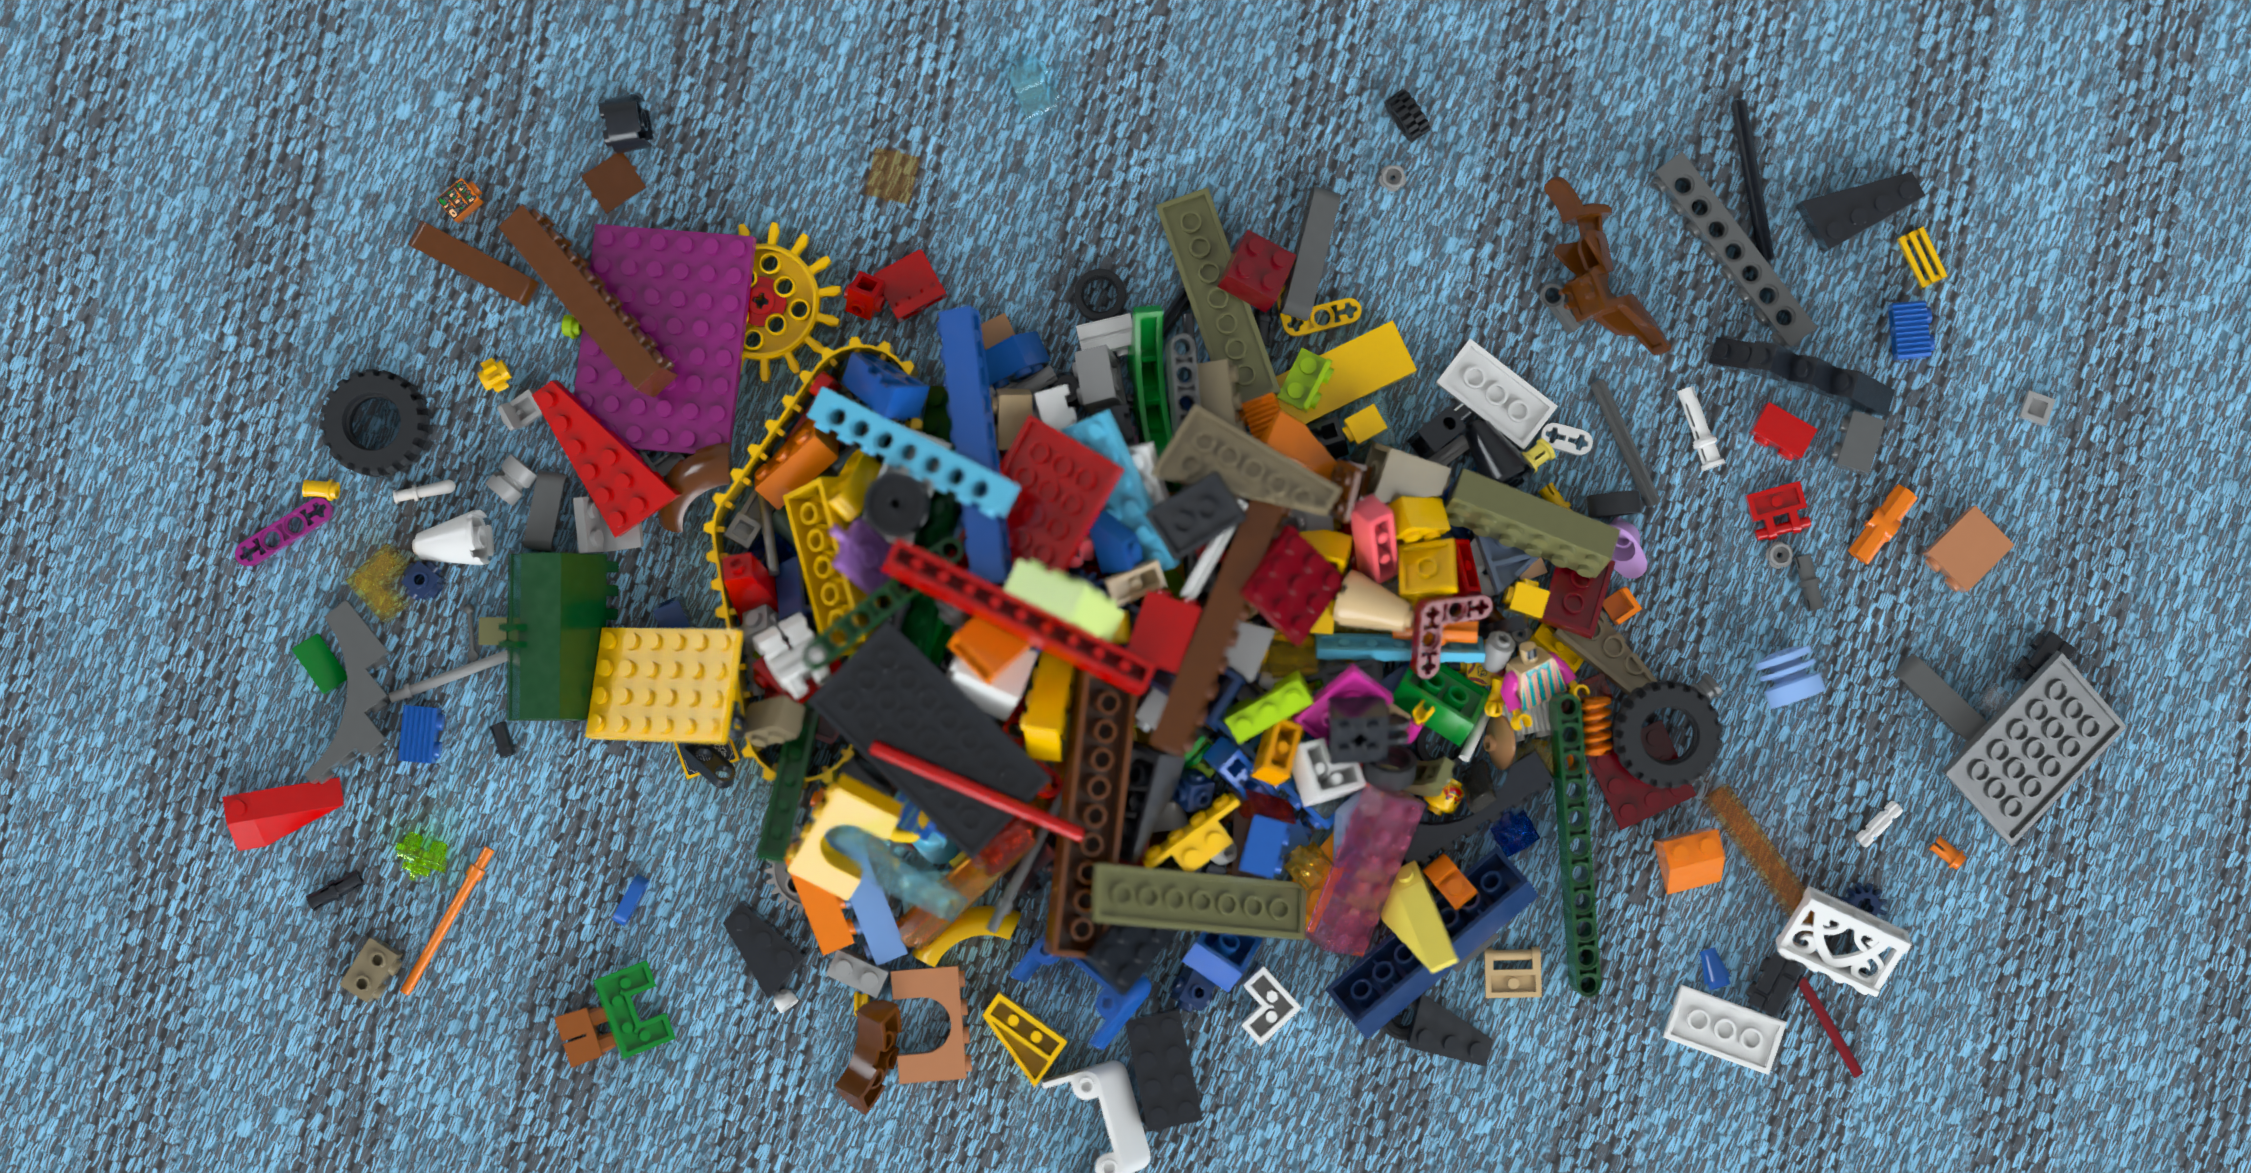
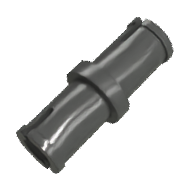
M1811 553L1794 557L1800 579L1798 586L1803 590L1807 611L1825 607L1818 584L1821 583L1820 577H1816Z

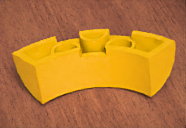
M976 906L958 910L930 927L918 941L911 954L935 968L940 958L949 948L966 938L991 935L1010 940L1022 913L1012 909L1009 915H1005L995 934L986 929L996 910L994 906Z

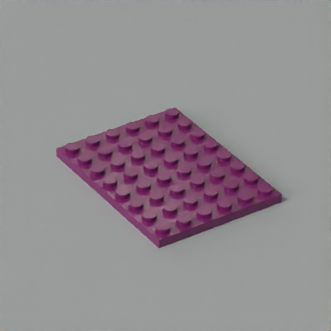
M595 224L590 271L593 274L596 272L607 283L604 288L610 294L613 292L624 303L621 308L627 314L631 313L641 323L638 328L644 334L648 333L658 343L656 349L661 355L665 353L675 363L673 369L679 375L655 398L641 393L633 388L582 327L574 396L581 401V405L587 411L601 419L600 423L609 431H614L632 449L694 455L696 450L717 443L730 442V448L732 447L757 238L754 236Z

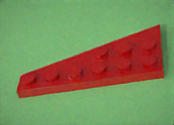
M558 380L550 381L532 394L536 404L615 538L621 537L682 495L676 488L672 489L663 480L664 477L657 471L654 472L643 462V458L614 431H609L600 423L601 419L587 411L581 405V401Z

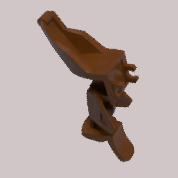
M1556 176L1548 180L1544 185V190L1555 204L1562 224L1578 226L1580 233L1578 242L1559 244L1554 248V255L1576 275L1566 282L1564 288L1559 290L1560 296L1567 294L1569 302L1564 304V308L1573 310L1576 322L1593 319L1615 335L1636 337L1654 356L1670 351V342L1666 339L1654 318L1635 295L1628 294L1616 297L1609 289V273L1614 270L1607 237L1603 233L1602 220L1612 215V208L1607 204L1589 203L1583 205L1574 189L1564 178Z

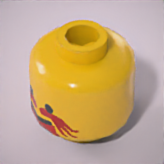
M1451 778L1448 785L1443 788L1440 796H1423L1424 800L1429 803L1427 809L1439 816H1442L1443 812L1453 814L1464 797L1465 793L1461 788L1463 784Z

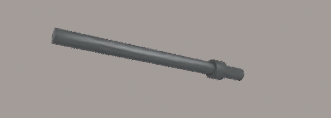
M1062 790L1055 796L1047 812L1056 817L1060 813ZM1040 826L1004 895L1002 898L999 897L994 905L996 910L986 927L987 930L996 934L1005 915H1009L1014 906L1012 902L1050 829Z

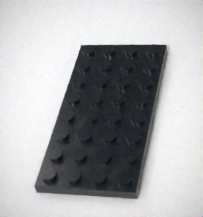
M888 619L808 701L816 711L971 860L1016 815L870 754L869 751L874 740L1025 804L1052 779L1044 769Z

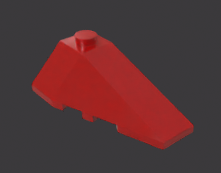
M340 777L331 778L323 784L307 782L222 797L226 824L238 851L268 846L344 805Z

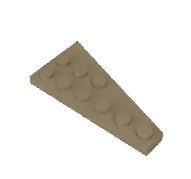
M1194 404L1150 475L1151 477L1191 485L1217 469L1232 493L1236 496L1326 516L1342 491L1338 486Z

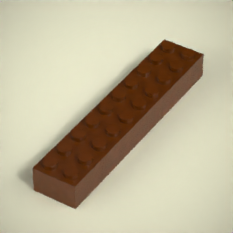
M1079 669L1076 672L1059 818L1086 830L1081 842L1057 833L1044 951L1053 956L1086 958L1087 952L1111 925L1110 923L1091 922L1094 865H1118L1138 697L1087 671Z

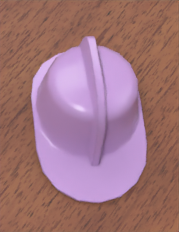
M1616 517L1609 524L1621 530L1611 559L1616 561L1614 569L1625 578H1638L1647 570V559L1640 547V533L1634 525L1623 521L1621 517Z

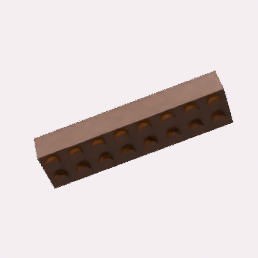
M521 204L498 228L633 388L655 398L679 376L673 369L675 363L665 353L662 355L656 349L658 343L648 333L644 334L638 328L641 323L631 313L627 314L621 308L624 305L621 299L613 292L610 294L604 288L607 285L604 279L596 272L593 274L587 268L590 265L587 259L578 252L576 254L570 248L573 245L570 239L561 232L559 234L553 228L556 225L553 219L545 212L542 214L536 207L531 209Z

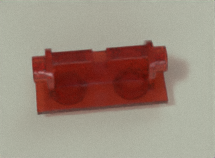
M1246 790L1248 800L1245 803H1241L1238 809L1243 818L1252 819L1253 814L1281 822L1296 824L1292 805L1286 799Z

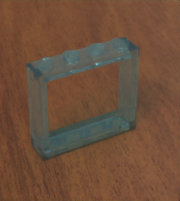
M852 824L835 825L827 834L878 887L949 922L954 921L968 901L916 848L904 842H894L889 838L885 840ZM906 851H910L906 858H904L903 855Z

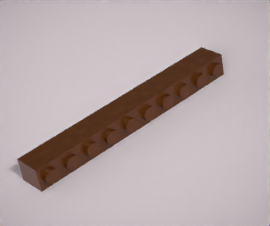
M1254 499L1250 500L1246 509L1248 517L1245 521L1241 522L1151 736L1150 742L1152 746L1181 758L1185 757L1186 752H1192L1197 737L1194 736L1198 725L1202 727L1207 717L1208 710H1205L1208 699L1213 700L1217 693L1219 684L1216 683L1218 675L1219 673H1225L1230 658L1226 657L1230 647L1235 648L1240 637V632L1237 631L1241 621L1246 622L1251 610V606L1248 605L1249 602L1239 593V590L1282 532L1283 528L1280 526L1284 517H1290L1293 508Z

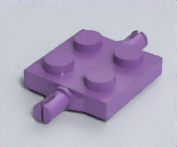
M861 518L852 521L847 533L837 524L830 528L829 534L840 542L839 551L832 565L867 595L870 596L893 578V576L881 571L892 545Z

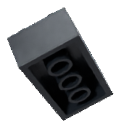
M1173 1008L1131 1017L1125 1025L1148 1132L1202 1121L1203 1117L1180 1009Z

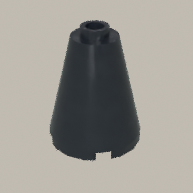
M1479 419L1467 427L1469 431L1465 436L1479 475L1517 488L1525 482L1522 478L1525 474L1529 473L1530 477L1534 474L1535 468L1532 463L1489 421Z

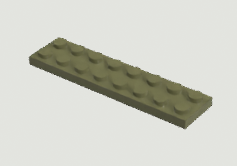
M1208 187L1156 205L1210 361L1228 359L1232 361L1233 365L1237 366L1239 381L1235 382L1236 393L1241 395L1242 403L1271 392L1279 394L1281 390L1250 304L1217 287L1232 253Z
M1095 864L1091 922L1304 940L1307 883Z

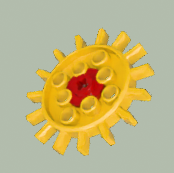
M772 222L769 227L767 244H756L753 265L754 281L751 284L741 364L742 372L746 359L760 361L759 374L763 383H770V361L785 357L789 369L796 376L801 374L800 364L796 360L794 352L804 344H807L815 353L822 355L821 350L824 346L811 336L817 324L823 323L830 327H840L841 324L840 319L835 316L820 313L822 298L836 297L843 294L841 286L831 285L819 288L815 275L827 269L832 261L828 256H824L812 265L807 266L800 258V254L807 247L810 239L804 233L797 238L790 251L777 246L780 227L775 222ZM740 224L739 235L751 236L746 225ZM769 257H774L778 261L777 267L772 271H766L763 267L764 261ZM784 280L791 281L793 285L792 290L787 294H781L778 291L779 284ZM764 296L768 301V305L764 304L762 309H760L756 301L762 300ZM799 303L807 305V313L803 317H796L793 314L794 306ZM775 318H781L784 321V327L779 332H772L770 330V323ZM752 333H758L761 337V341L756 347H749L746 343L747 337Z

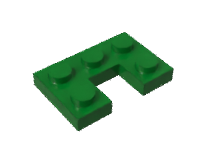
M647 960L593 980L621 1059H626L676 1039L667 1013L640 1022L631 996L656 987Z

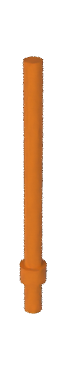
M485 845L476 862L470 864L466 871L467 877L400 989L402 993L410 996L477 881H481L486 872L484 868L494 853L492 848Z

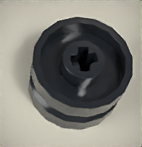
M898 472L883 474L874 480L866 491L864 500L866 516L871 524L883 533L901 537L914 534L924 527L930 517L932 505L929 492L922 482L908 474ZM898 499H900L901 507L899 509L893 508V503H897Z

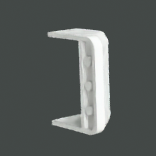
M1109 1060L1043 1079V1089L1071 1082L1073 1092L1078 1098L1083 1100L1099 1098L1113 1151L1105 1153L1097 1159L1095 1164L1096 1173H1134L1147 1166L1150 1161V1150L1127 1068L1122 1062Z

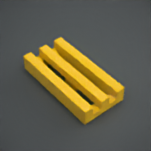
M1924 226L1897 239L1920 289L1947 277ZM1918 235L1920 236L1924 244V247L1938 273V275L1936 276L1916 237ZM1909 239L1929 278L1926 281L1906 242Z

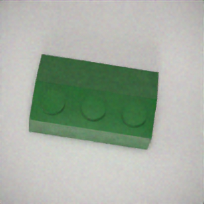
M1440 663L1437 673L1429 679H1423L1414 673L1409 664L1392 693V703L1413 717V710L1422 700H1425L1423 708L1429 711L1434 707L1435 711L1423 722L1424 725L1461 746L1476 725L1490 692L1443 663Z

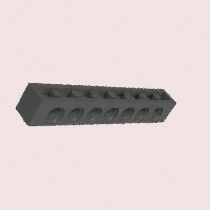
M1683 151L1652 174L1654 177L1652 182L1655 188L1661 194H1667L1671 200L1669 203L1671 209L1676 215H1683L1688 222L1686 227L1694 238L1699 236L1705 244L1703 250L1711 260L1716 258L1722 266L1719 270L1728 282L1733 281L1738 287L1737 295L1745 304H1751L1755 310L1753 313L1755 319L1762 326L1767 325L1772 332L1770 337L1775 344L1789 349L1817 328ZM1679 180L1685 182L1688 187L1687 193L1678 192L1675 188V182ZM1698 202L1702 204L1705 210L1704 215H1696L1692 211V203ZM1715 224L1719 226L1721 236L1713 237L1709 233V225ZM1727 246H1732L1737 250V259L1727 257L1725 253ZM1744 268H1749L1754 272V281L1750 282L1743 278L1742 271ZM1761 290H1766L1771 294L1772 299L1769 304L1763 303L1760 300L1759 293ZM1778 312H1783L1787 315L1788 324L1786 326L1780 325L1777 322L1776 315Z

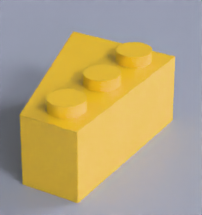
M1002 991L997 993L982 1015L1035 1088L1067 1043L1068 1038Z

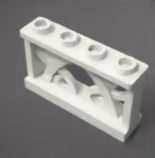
M1808 886L1803 894V899L1781 934L1777 936L1776 945L1778 952L1785 959L1797 960L1811 971H1821L1838 983L1845 982L1862 994L1867 995L1869 993L1877 997L1880 993L1879 990L1903 953H1907L1911 946L1908 931ZM1809 911H1814L1813 924L1802 923ZM1833 920L1839 924L1836 927H1831L1829 921ZM1848 928L1853 929L1855 943L1860 950L1849 954L1832 955L1825 943L1823 934L1835 935L1842 933ZM1803 930L1813 931V934H1804L1800 937V940L1808 941L1806 946L1793 941V936L1797 932ZM1863 935H1866L1871 938V940H1866V943L1869 946H1866L1861 941V937ZM1888 946L1892 947L1884 960L1878 956ZM1869 959H1873L1878 965V970L1871 976L1859 971L1862 967H1866L1870 971Z

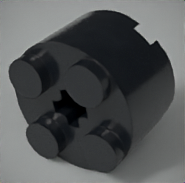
M641 93L609 98L605 102L599 103L600 116L603 120L605 119L607 129L603 130L605 144L607 147L612 146L617 154L652 147V144L648 142V140H653L650 113L648 109H642L641 102H645Z

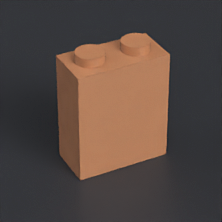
M1974 505L1960 515L1922 554L1927 558L1925 563L1934 572L1940 571L1946 577L1944 582L1954 592L1959 590L1961 593L1968 592L2014 544Z

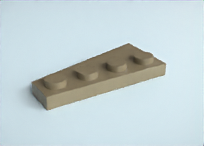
M1602 610L1592 639L1559 628L1552 634L1628 696L1637 687L1645 686V683L1658 682L1639 656L1633 653L1626 645V640L1620 632L1617 633L1607 621L1609 618Z

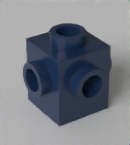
M418 560L416 564L412 562L404 570L403 576L405 577L401 583L407 587L404 591L416 601L420 598L429 601L431 598L435 599L443 590L444 586L442 584L446 578L440 574L442 569L428 560L425 563ZM423 575L425 581L422 585H418L416 581Z
M1197 768L1182 770L1178 786L1171 798L1187 812H1197L1200 809L1211 808L1215 783Z
M1183 967L1181 974L1174 979L1171 985L1172 992L1169 997L1176 1000V1006L1186 1012L1191 1013L1192 1010L1203 1011L1212 1000V991L1216 984L1193 968Z

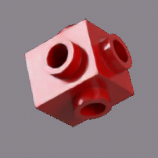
M859 271L853 282L849 283L845 289L843 298L847 299L845 311L871 321L876 311L880 313L885 304L886 297L883 296L885 281Z

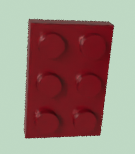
M1610 560L1596 578L1583 577L1573 569L1555 566L1548 591H1550L1543 616L1538 622L1592 639L1616 561Z

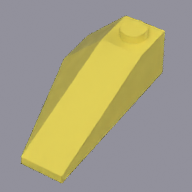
M1412 861L1391 871L1375 897L1382 921L1412 950L1414 955L1432 973L1457 962L1456 954L1428 881L1417 862Z

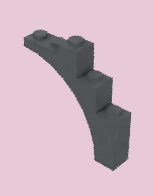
M347 600L324 616L336 635L344 655L347 672V700L342 721L333 741L322 757L304 773L310 783L313 784L318 782L323 784L334 776L333 770L340 764L344 767L357 757L355 755L357 751L366 758L370 755L372 758L376 757L386 749L384 744L389 741L368 714L371 712L376 714L387 706L386 700L389 698V695L370 671L372 669L377 671L389 662L387 657L391 653Z

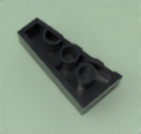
M1908 172L1801 201L1796 205V208L1821 252L1824 254L1917 202L1926 195L1913 172Z

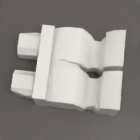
M801 612L778 624L779 630L776 626H773L753 637L755 650L760 655L765 654L767 666L778 681L783 692L788 690L795 699L808 692V687L804 682L808 678L813 677L818 686H822L831 678L828 664L818 671H811L804 667L801 656L804 648L815 637L812 630L807 628V622ZM783 640H784L785 642L789 641V645H790V648H791L790 651H789L788 645H787L786 643H784ZM810 650L808 652V656L812 661L820 662L823 660V655L819 650Z

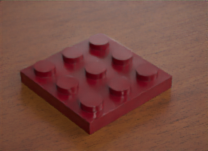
M1286 525L1239 590V593L1293 645L1301 646L1343 586L1345 577L1293 526Z
M1661 719L1641 728L1642 744L1652 757L1659 760H1673L1679 757ZM1613 748L1607 750L1611 752L1608 755H1585L1619 830H1623L1696 796L1692 784H1684L1680 788L1673 789L1670 787L1659 788L1635 778L1621 765L1618 760L1619 757Z

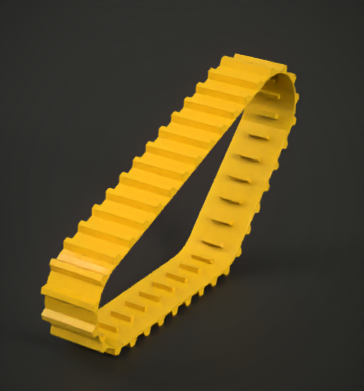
M851 337L849 345L835 351L828 347L821 350L823 360L817 364L812 372L803 370L799 375L804 384L795 397L785 395L782 399L786 409L778 421L768 419L765 423L769 434L761 445L750 444L747 450L752 458L743 470L734 468L731 471L730 475L735 481L726 494L716 493L712 498L717 508L714 512L713 521L704 524V531L712 534L714 549L708 552L706 557L707 561L717 565L718 577L711 581V587L721 592L723 605L715 609L716 617L726 619L727 629H737L735 616L737 613L723 576V557L730 556L729 553H725L723 534L727 531V528L723 526L729 509L734 510L736 506L733 503L740 496L747 485L750 487L753 485L752 477L764 461L768 462L771 459L768 457V454L780 437L784 439L787 437L788 434L785 430L797 413L803 414L805 410L802 406L811 395L809 390L821 372L825 371L827 373L832 367L837 369L840 367L838 363L849 358L852 352H870L886 362L890 360L910 376L917 377L919 373L911 360L901 362L895 356V351L890 343L883 341L878 347L863 345L859 337ZM926 397L923 407L926 406L928 397ZM920 417L911 418V421L905 422L906 427L918 432L923 431L924 423L920 420ZM878 598V607L884 610L886 599ZM740 650L736 678L737 689L734 691L733 701L739 702L741 714L745 717L748 705L750 704L749 698L754 697L753 691H748L744 670H749V665L743 664ZM734 724L735 728L742 729L739 725ZM745 737L747 745L742 750L744 757H754L764 768L763 778L768 781L774 780L778 762L772 765L761 752L765 747L755 746ZM850 744L848 749L842 748L840 753L844 756L838 764L831 769L829 765L821 767L823 774L806 778L803 789H806L812 780L821 779L826 784L837 781L838 770L854 754L860 756L858 750L852 744Z

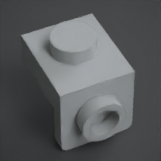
M530 388L511 402L497 407L503 423L510 431L524 428L543 416L532 397V394L537 391L536 388Z

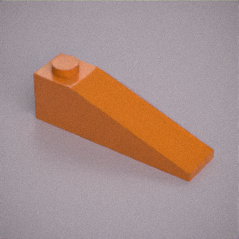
M1279 409L1258 441L1332 483L1331 472L1333 467L1337 465V462L1302 421Z

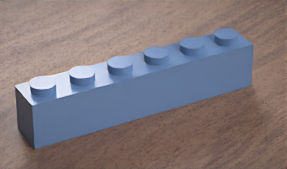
M839 824L829 828L824 832L828 843L838 852L864 864L859 884L848 900L844 899L847 909L853 908L857 918L852 919L857 934L863 933L867 943L862 946L868 960L874 958L876 966L908 954L857 826Z

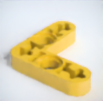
M1285 285L1282 287L1276 301L1283 329L1291 337H1300L1352 324L1359 319L1362 312L1360 303L1353 298H1345L1313 306L1307 321L1296 318L1297 321H1302L1303 325L1299 327L1298 332H1295L1294 328H1288L1287 325L1291 323V316L1280 313V296L1284 292ZM1345 304H1350L1351 308L1356 307L1357 311L1353 313V318H1348L1347 314L1338 316L1340 322H1334L1335 314L1331 307L1336 306V312L1344 310ZM1319 310L1326 311L1330 316L1328 324H1317L1314 320L1315 313Z

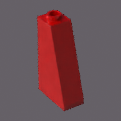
M751 553L724 556V582L740 624L743 623L744 612L765 604L778 612L775 577L769 576L768 570Z

